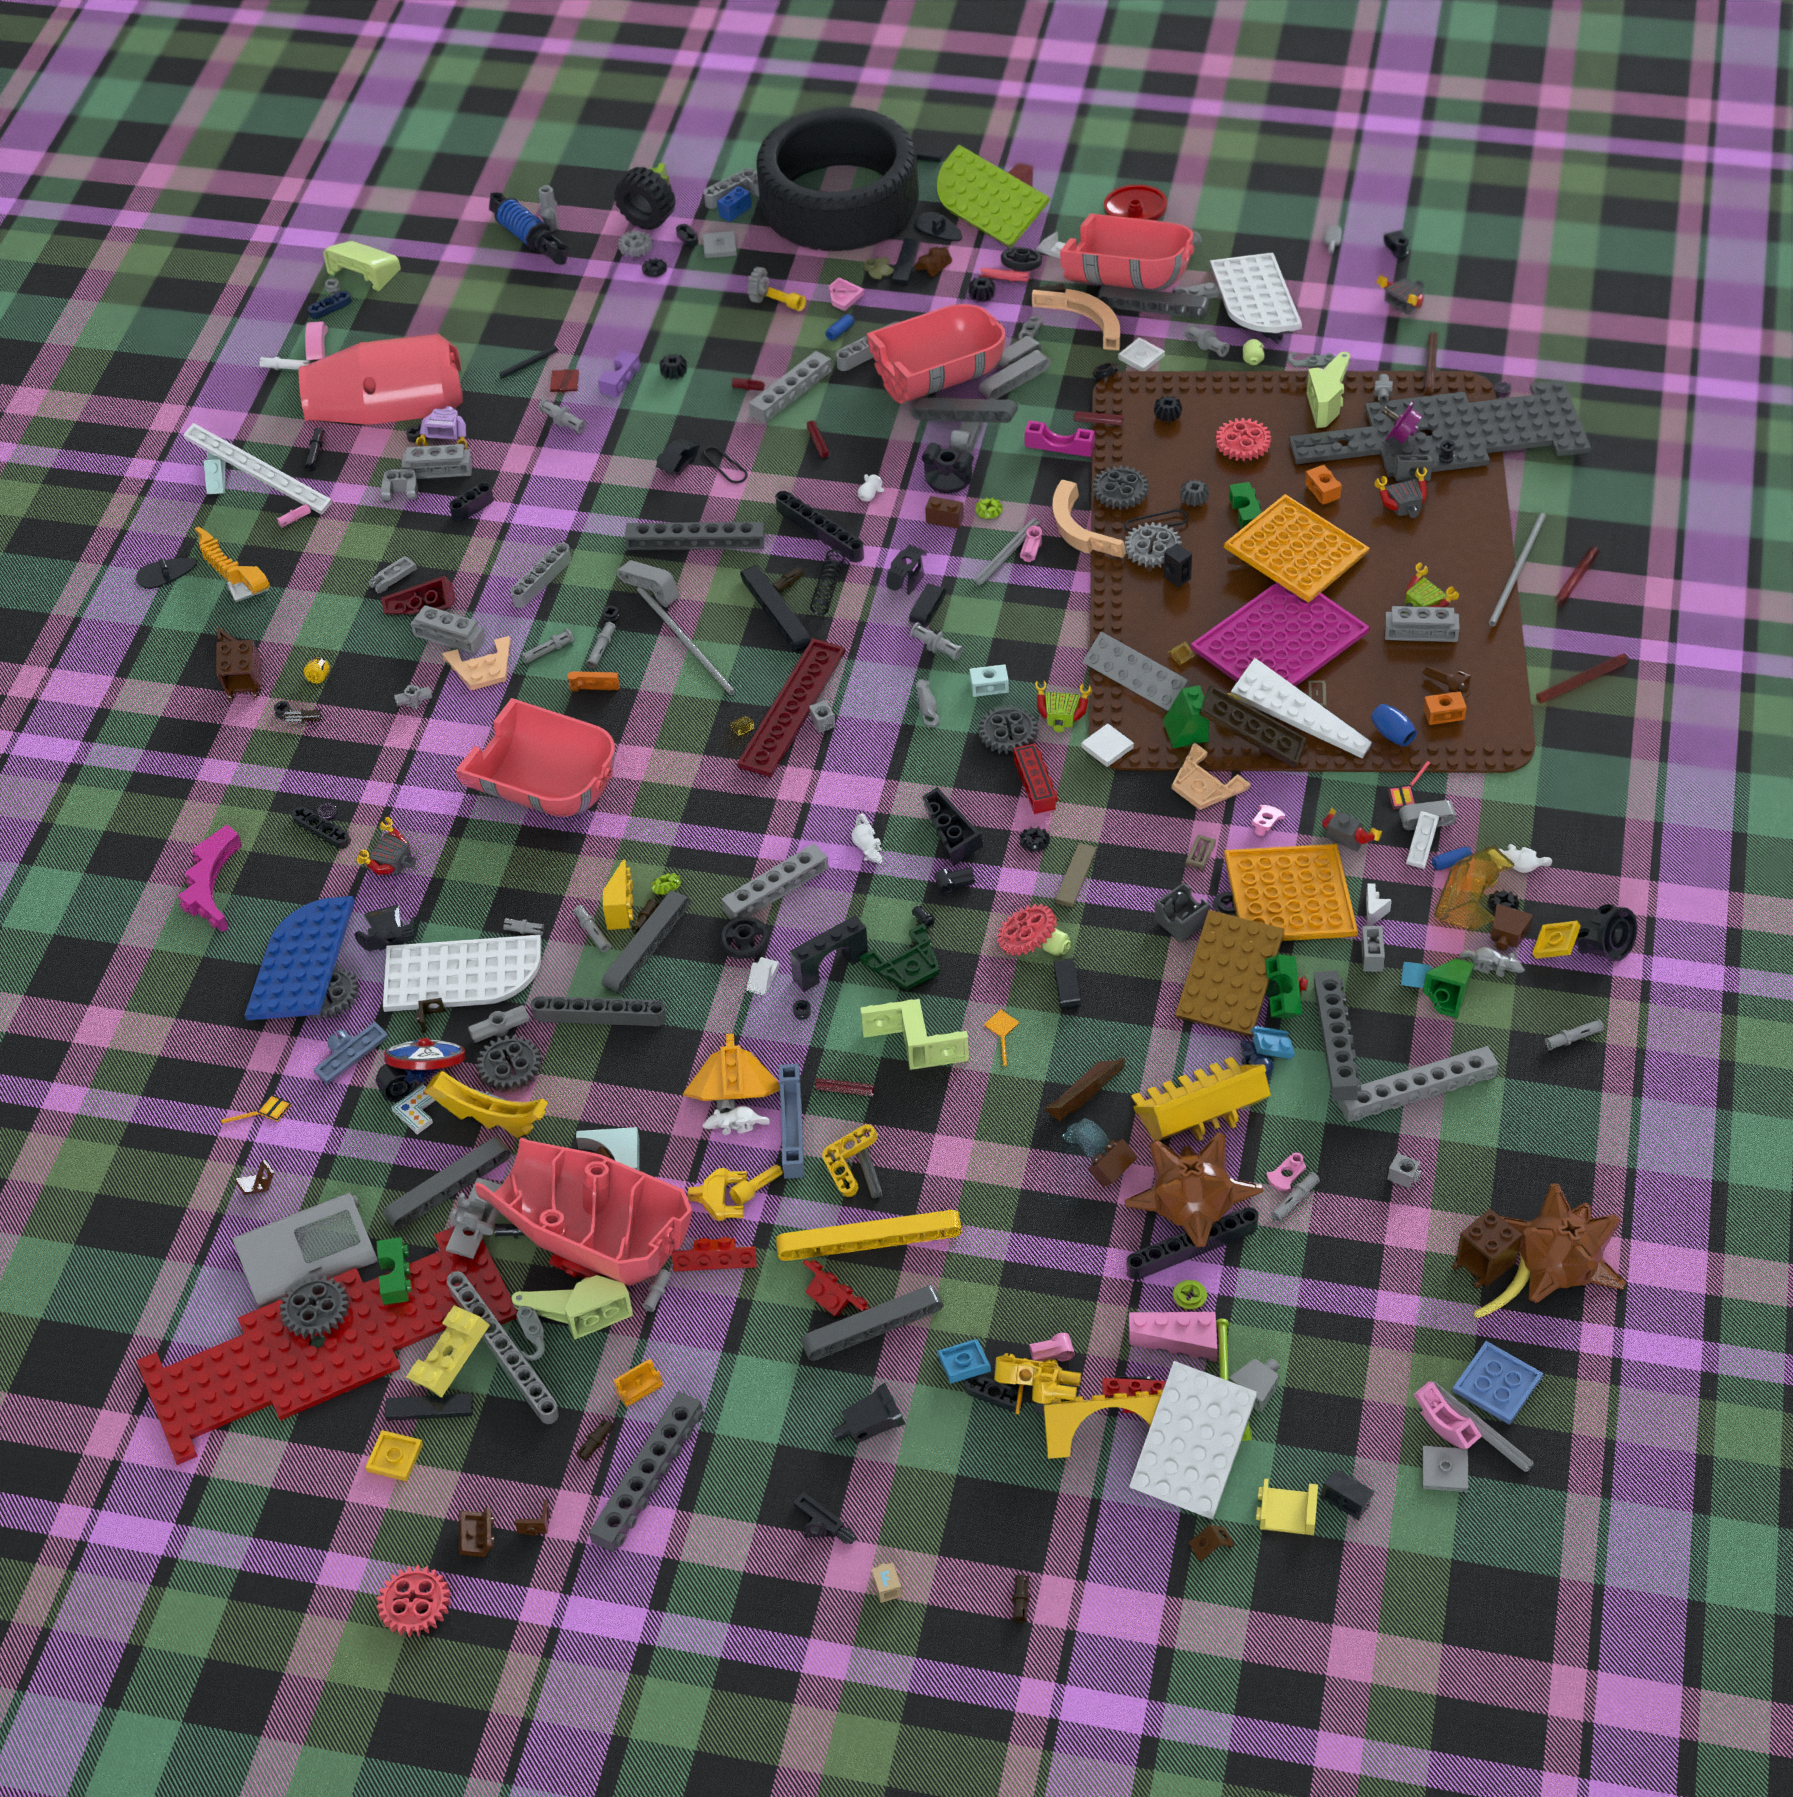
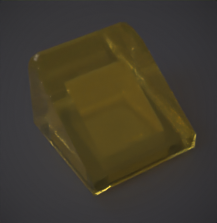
M1186 641L1168 651V654L1180 665L1195 656Z
M743 716L730 722V726L740 736L754 729V721L747 716Z

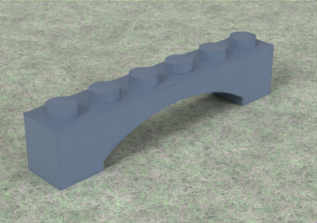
M799 1064L779 1065L784 1179L805 1177Z

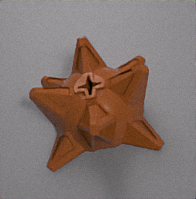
M1217 1133L1198 1154L1188 1145L1182 1147L1179 1155L1160 1141L1154 1140L1150 1143L1155 1174L1154 1186L1125 1199V1207L1155 1211L1160 1216L1171 1220L1175 1225L1182 1226L1196 1247H1205L1213 1223L1220 1220L1222 1215L1229 1209H1232L1234 1203L1263 1193V1187L1259 1184L1231 1179L1227 1173L1226 1136L1221 1133Z
M1554 1183L1550 1184L1539 1214L1532 1221L1500 1216L1522 1234L1519 1252L1526 1268L1530 1271L1529 1300L1538 1303L1558 1288L1585 1286L1588 1283L1624 1289L1626 1282L1603 1259V1252L1621 1223V1219L1617 1214L1591 1218V1206L1587 1203H1582L1571 1210L1560 1185Z

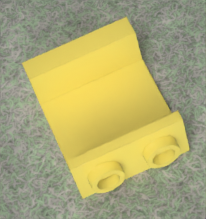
M1264 1479V1485L1259 1487L1258 1500L1262 1501V1507H1257L1256 1520L1260 1521V1529L1314 1535L1318 1485L1309 1484L1308 1492L1268 1488L1269 1479Z

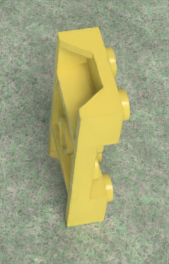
M455 1305L442 1322L447 1328L424 1362L418 1359L406 1376L416 1386L419 1387L421 1385L439 1397L444 1395L490 1326L480 1316Z

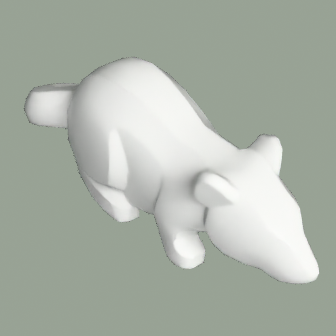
M861 813L856 818V827L852 831V841L858 848L862 849L865 861L869 860L881 864L883 862L882 856L879 853L882 851L879 846L881 841L878 838L874 839L875 831L865 815Z
M1509 844L1508 851L1496 848L1488 850L1493 860L1497 862L1498 867H1502L1503 864L1509 865L1521 873L1531 872L1539 866L1548 867L1552 864L1551 858H1537V853L1526 847L1517 850L1516 846Z
M740 1106L725 1113H720V1110L716 1109L714 1114L702 1126L705 1129L724 1128L722 1131L723 1135H728L731 1133V1129H737L738 1133L751 1131L755 1123L769 1125L770 1119L757 1115L749 1107Z

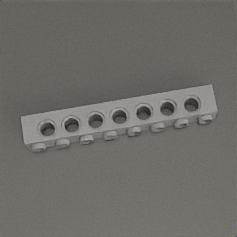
M1485 1046L1362 1084L1361 1091H1358L1357 1100L1338 1101V1105L1347 1122L1358 1121L1363 1117L1373 1114L1377 1115L1382 1111L1396 1109L1408 1103H1416L1421 1099L1435 1097L1440 1093L1454 1091L1459 1087L1470 1086L1482 1080H1490L1497 1076L1499 1064L1490 1048Z

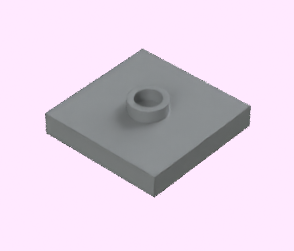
M735 231L703 234L705 258L736 256Z
M1423 1446L1422 1489L1468 1492V1449Z

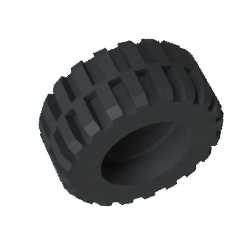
M635 167L630 169L614 188V201H616L617 208L620 209V213L626 217L627 221H631L633 225H638L642 229H656L666 221L675 209L674 192H672L671 186L667 184V180L663 179L658 172L655 173L653 172L654 170L646 169V167Z

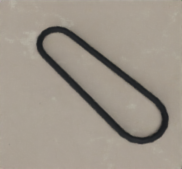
M709 446L704 449L703 455L731 483H741L747 479V471L715 446ZM708 449L717 450L745 473V477L739 481L731 480L706 455V451Z
M1173 509L1165 512L1130 519L1126 521L1125 528L1126 530L1132 532V529L1127 527V524L1129 522L1155 517L1163 514H1168L1172 512H1182L1186 516V519L1183 522L1167 524L1168 527L1179 526L1185 524L1188 521V514L1183 510Z

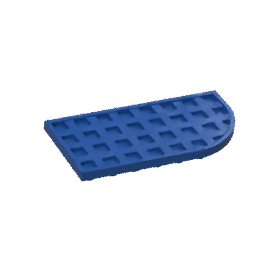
M353 896L323 898L311 902L291 913L277 926L269 940L245 1012L247 1020L320 1015L355 903Z

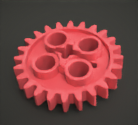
M1235 418V422L1229 420L1228 424L1223 423V427H1219V431L1216 432V447L1219 448V452L1224 451V456L1229 454V459L1236 457V461L1239 458L1245 461V458H1248L1252 461V457L1258 459V454L1264 456V452H1268L1271 443L1270 431H1267L1268 427H1263V423L1257 424V420L1251 422V418L1247 421L1242 418L1239 421Z
M1034 904L1032 908L1027 905L1025 910L1020 908L1018 913L1013 912V917H1007V922H1002L1004 927L998 929L1000 933L997 934V941L1006 954L1010 953L1012 956L1015 954L1020 956L1024 952L1027 955L1029 950L1034 952L1036 947L1041 948V943H1047V938H1052L1051 933L1056 931L1054 927L1057 926V918L1047 905L1044 907L1042 904L1039 906Z
M419 1565L416 1566L415 1571H412L410 1566H407V1572L405 1573L399 1569V1576L396 1577L391 1574L392 1581H384L386 1588L379 1589L382 1595L377 1597L379 1605L376 1607L378 1612H380L379 1617L383 1620L385 1627L390 1626L392 1633L398 1629L399 1636H402L405 1631H407L408 1637H411L413 1631H416L417 1635L420 1636L423 1629L429 1633V1626L437 1628L435 1621H444L442 1613L448 1614L446 1606L451 1605L449 1599L451 1594L448 1590V1584L444 1582L442 1575H437L435 1569L430 1572L428 1566L423 1571L420 1570ZM408 1588L406 1592H400L402 1589ZM425 1589H431L427 1593H422ZM400 1609H405L404 1612L397 1613ZM427 1609V1612L419 1614L420 1611Z

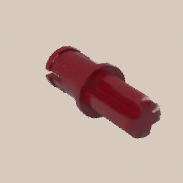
M734 377L732 379V388L746 389V391H764L765 383L763 381L751 380L750 378L741 379Z

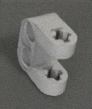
M412 469L386 471L381 487L382 500H392L393 492H407L408 500L417 499L418 482L415 471Z

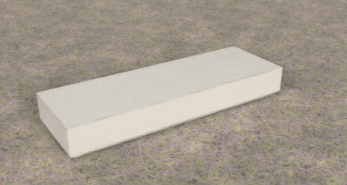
M1423 811L1420 812L1406 861L1407 865L1425 869L1439 816Z

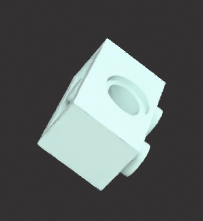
M1006 665L970 669V684L973 697L1009 693Z

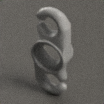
M1031 316L1030 320L1023 324V328L1018 336L1019 340L1026 336L1033 338L1037 335L1042 324L1041 317Z

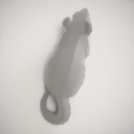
M919 679L916 683L919 711L924 724L929 728H935L940 723V717L937 715V702L928 687L930 682ZM927 716L932 717L934 720H933V721H927V720H926V717H927Z
M1481 947L1474 952L1464 950L1459 955V960L1466 961L1465 957H1470L1474 962V970L1477 969L1484 973L1496 970V975L1500 977L1504 976L1503 970L1516 973L1525 971L1520 962L1515 959L1513 953L1505 956L1490 947Z

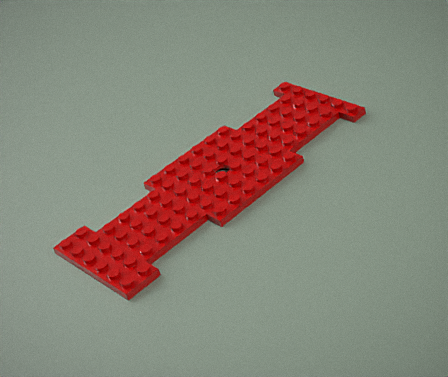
M455 1226L434 1234L441 1251L409 1264L411 1274L407 1275V1280L411 1281L412 1292L408 1293L409 1301L384 1305L380 1295L379 1277L363 1283L356 1268L333 1277L335 1283L340 1282L342 1288H345L349 1297L348 1303L350 1308L347 1309L348 1316H343L344 1323L337 1322L338 1329L330 1328L331 1334H328L326 1331L323 1332V1337L326 1340L320 1348L310 1346L312 1340L310 1334L304 1339L302 1333L295 1336L294 1331L289 1332L288 1327L284 1326L280 1315V1305L283 1302L280 1299L238 1317L237 1319L244 1334L163 1368L157 1352L136 1360L176 1464L179 1465L197 1457L191 1439L273 1404L281 1421L401 1369L394 1352L446 1330L447 1327L442 1322L454 1305L459 1307L451 1296L447 1284V1277L452 1272L459 1271L466 1276L500 1325L517 1319L518 1311L513 1306L512 1299L483 1239L474 1259L445 1251ZM470 1230L463 1232L467 1236L474 1235ZM456 1283L454 1286H460L462 1283ZM472 1298L466 1299L465 1302L471 1301Z

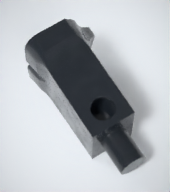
M883 1383L872 1394L843 1410L841 1413L846 1422L831 1430L837 1441L852 1434L858 1444L888 1429L900 1427L906 1423L886 1383Z

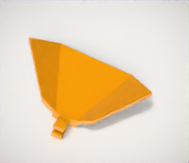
M733 1033L726 1034V1046L721 1047V1050L710 1055L684 1091L683 1096L701 1101L759 1098L780 1091V1083L751 1052L741 1049V1046H734Z

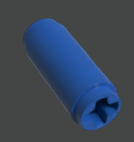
M850 314L844 315L825 332L826 337L831 341L837 339L853 326L854 318Z
M1461 847L1432 858V865L1437 871L1468 862L1473 858L1472 851L1469 847Z

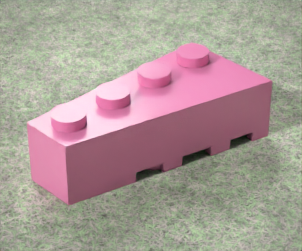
M1129 1312V1345L1154 1350L1160 1348L1168 1350V1353L1177 1354L1179 1352L1189 1354L1192 1358L1198 1359L1203 1357L1208 1358L1209 1361L1217 1362L1215 1312Z

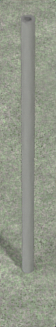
M1543 513L1539 514L1489 620L1490 626H1495L1546 518V515Z
M638 587L637 591L728 694L733 695L735 689L644 588Z

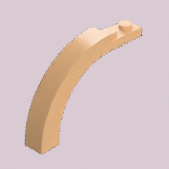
M1066 289L1065 293L1033 290V307L1068 310L1090 318L1100 327L1103 333V349L1119 351L1120 324L1113 310L1103 301L1090 294Z
M1061 480L1055 490L1052 505L1057 529L1063 539L1074 548L1088 554L1092 550L1123 558L1126 554L1123 540L1088 531L1072 519V507L1079 497L1077 483Z

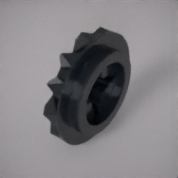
M650 258L649 261H645L642 265V272L649 277H658L667 271V264L663 259L658 260L655 258L652 260Z
M1106 362L1097 366L1092 373L1096 379L1109 378V376L1114 375L1118 371L1119 367L1117 363Z
M1030 826L1028 830L1024 829L1023 833L1020 834V844L1029 851H1041L1050 843V834L1046 832V829H1040L1039 826L1037 828ZM1037 835L1038 838L1033 842L1032 838Z
M1503 889L1500 892L1496 890L1493 894H1490L1488 906L1492 912L1495 913L1497 904H1500L1504 899L1507 902L1501 905L1518 910L1520 902L1518 901V896L1513 895L1512 891L1505 892Z
M1223 892L1215 897L1213 908H1215L1216 912L1236 916L1232 892ZM1232 902V906L1226 908V905Z

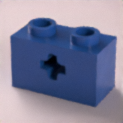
M740 186L717 201L719 217L729 222L752 207L750 191Z

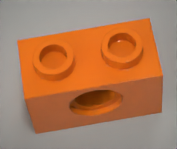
M1325 465L1306 471L1305 485L1322 505L1340 499L1342 485Z
M1461 691L1431 695L1424 698L1423 711L1429 725L1465 720L1467 707Z

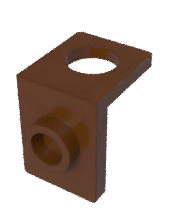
M262 1160L257 1175L237 1178L235 1183L243 1195L265 1192L269 1190L274 1171L266 1160ZM264 1169L267 1170V1179L264 1176Z
M544 1499L542 1519H515L518 1534L533 1536L548 1533L550 1508L547 1499Z
M1211 1524L1189 1542L1199 1561H1203L1219 1546L1231 1548L1235 1546L1224 1527Z

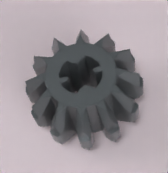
M1196 479L1183 483L1180 490L1182 503H1186L1187 506L1193 505L1194 507L1196 505L1202 506V503H1206L1209 496L1207 483H1203L1202 480L1196 481Z

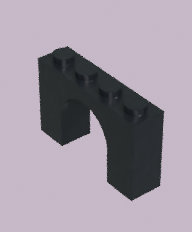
M856 915L790 950L793 981L803 992L820 984L819 966L822 960L833 950L841 948L842 954L852 965L858 963L860 956L868 952L866 927Z

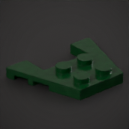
M924 923L909 930V936L917 946L900 955L884 961L877 951L873 949L860 956V962L905 991L940 974Z

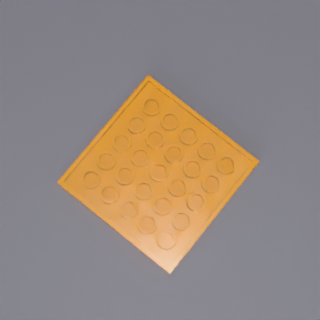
M1286 494L1226 541L1223 547L1308 603L1365 556L1370 549Z
M1337 844L1224 850V859L1237 917L1284 928L1285 933L1282 941L1358 936L1356 920Z

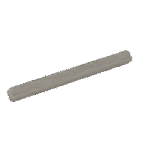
M1033 518L974 578V582L981 586L1024 542L1027 529L1031 526L1038 527L1040 522Z
M1431 1381L1434 1382L1444 1400L1456 1413L1465 1418H1471L1485 1440L1524 1472H1528L1532 1468L1533 1461L1438 1383Z

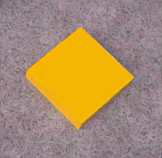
M1570 921L1542 925L1532 952L1535 959L1571 955L1581 927L1579 922Z
M381 1430L365 1469L370 1473L407 1482L423 1442L420 1439Z

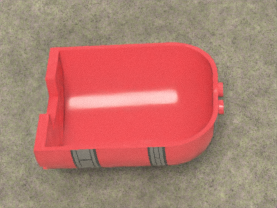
M1090 213L1080 226V242L1077 246L1076 239L1070 238L1060 250L1061 268L1065 269L1063 275L1065 279L1073 282L1147 291L1163 290L1175 284L1184 274L1190 257L1194 253L1193 232L1188 227L1177 223Z
M971 304L946 306L866 333L870 353H873V357L877 361V363H874L877 373L882 376L885 382L883 385L889 395L899 404L986 375L997 366L1005 348V330L1003 325L996 321V318L992 317L984 308Z
M511 698L493 721L495 736L483 751H481L480 747L474 746L456 769L460 783L465 784L466 787L549 815L570 817L589 809L603 794L613 772L615 745L611 735L601 727Z

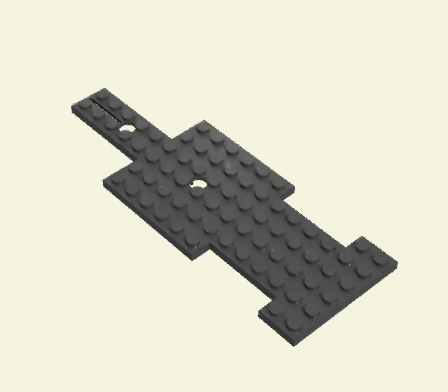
M1564 380L1532 383L1530 385L1532 395L1471 403L1468 402L1465 392L1366 403L1365 411L1370 427L1289 436V444L1296 464L1380 454L1388 477H1394L1395 455H1430L1433 461L1432 472L1489 465L1490 459L1487 453L1552 445L1556 457L1590 453L1591 450ZM1414 401L1413 409L1423 415L1416 425L1418 430L1413 436L1409 435L1403 444L1393 437L1385 441L1395 422L1387 417V415L1381 413L1383 409L1387 407L1390 411L1400 416L1406 411L1411 402ZM1427 429L1431 430L1433 433L1431 436H1426V434L1421 431ZM1347 440L1349 443L1347 446H1342L1337 441ZM1445 440H1450L1456 444V448L1453 451L1454 460L1451 463H1442L1439 460V454L1441 453L1440 444ZM1416 467L1411 468L1409 471H1414Z

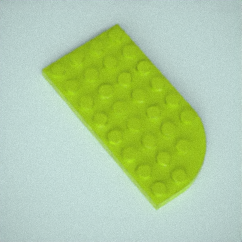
M958 145L945 160L937 178L939 198L949 212L1009 248L1015 245L1051 201L1047 195L961 145Z

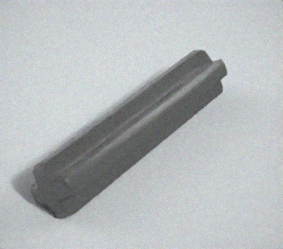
M865 1148L858 1152L857 1155L871 1197L874 1199L880 1198L882 1190L868 1148Z

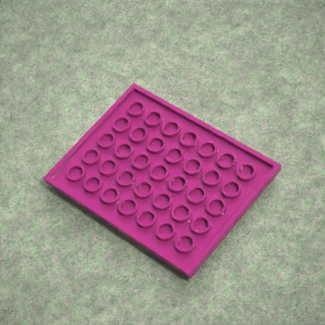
M1276 582L1191 643V650L1236 682L1239 681L1255 658L1296 687L1369 633L1370 627L1322 593L1308 603Z

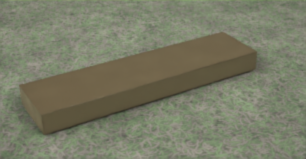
M1078 843L1055 898V903L1074 908L1096 855L1097 847Z

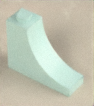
M637 1127L576 1131L579 1149L597 1151L600 1146L605 1147L612 1160L639 1171V1134Z

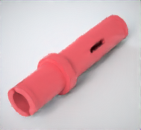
M983 267L980 271L983 272L980 274L981 278L986 276V278L1010 280V282L1029 281V272Z

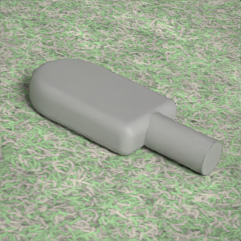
M1336 225L1329 226L1326 229L1324 244L1328 245L1329 254H1333L1335 246H1339L1341 242L1342 229Z

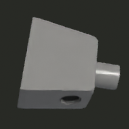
M1253 1359L1230 1376L1229 1381L1257 1391L1258 1395L1253 1407L1262 1412L1278 1387L1279 1375L1276 1371L1280 1366L1274 1359H1269L1265 1365L1259 1360Z

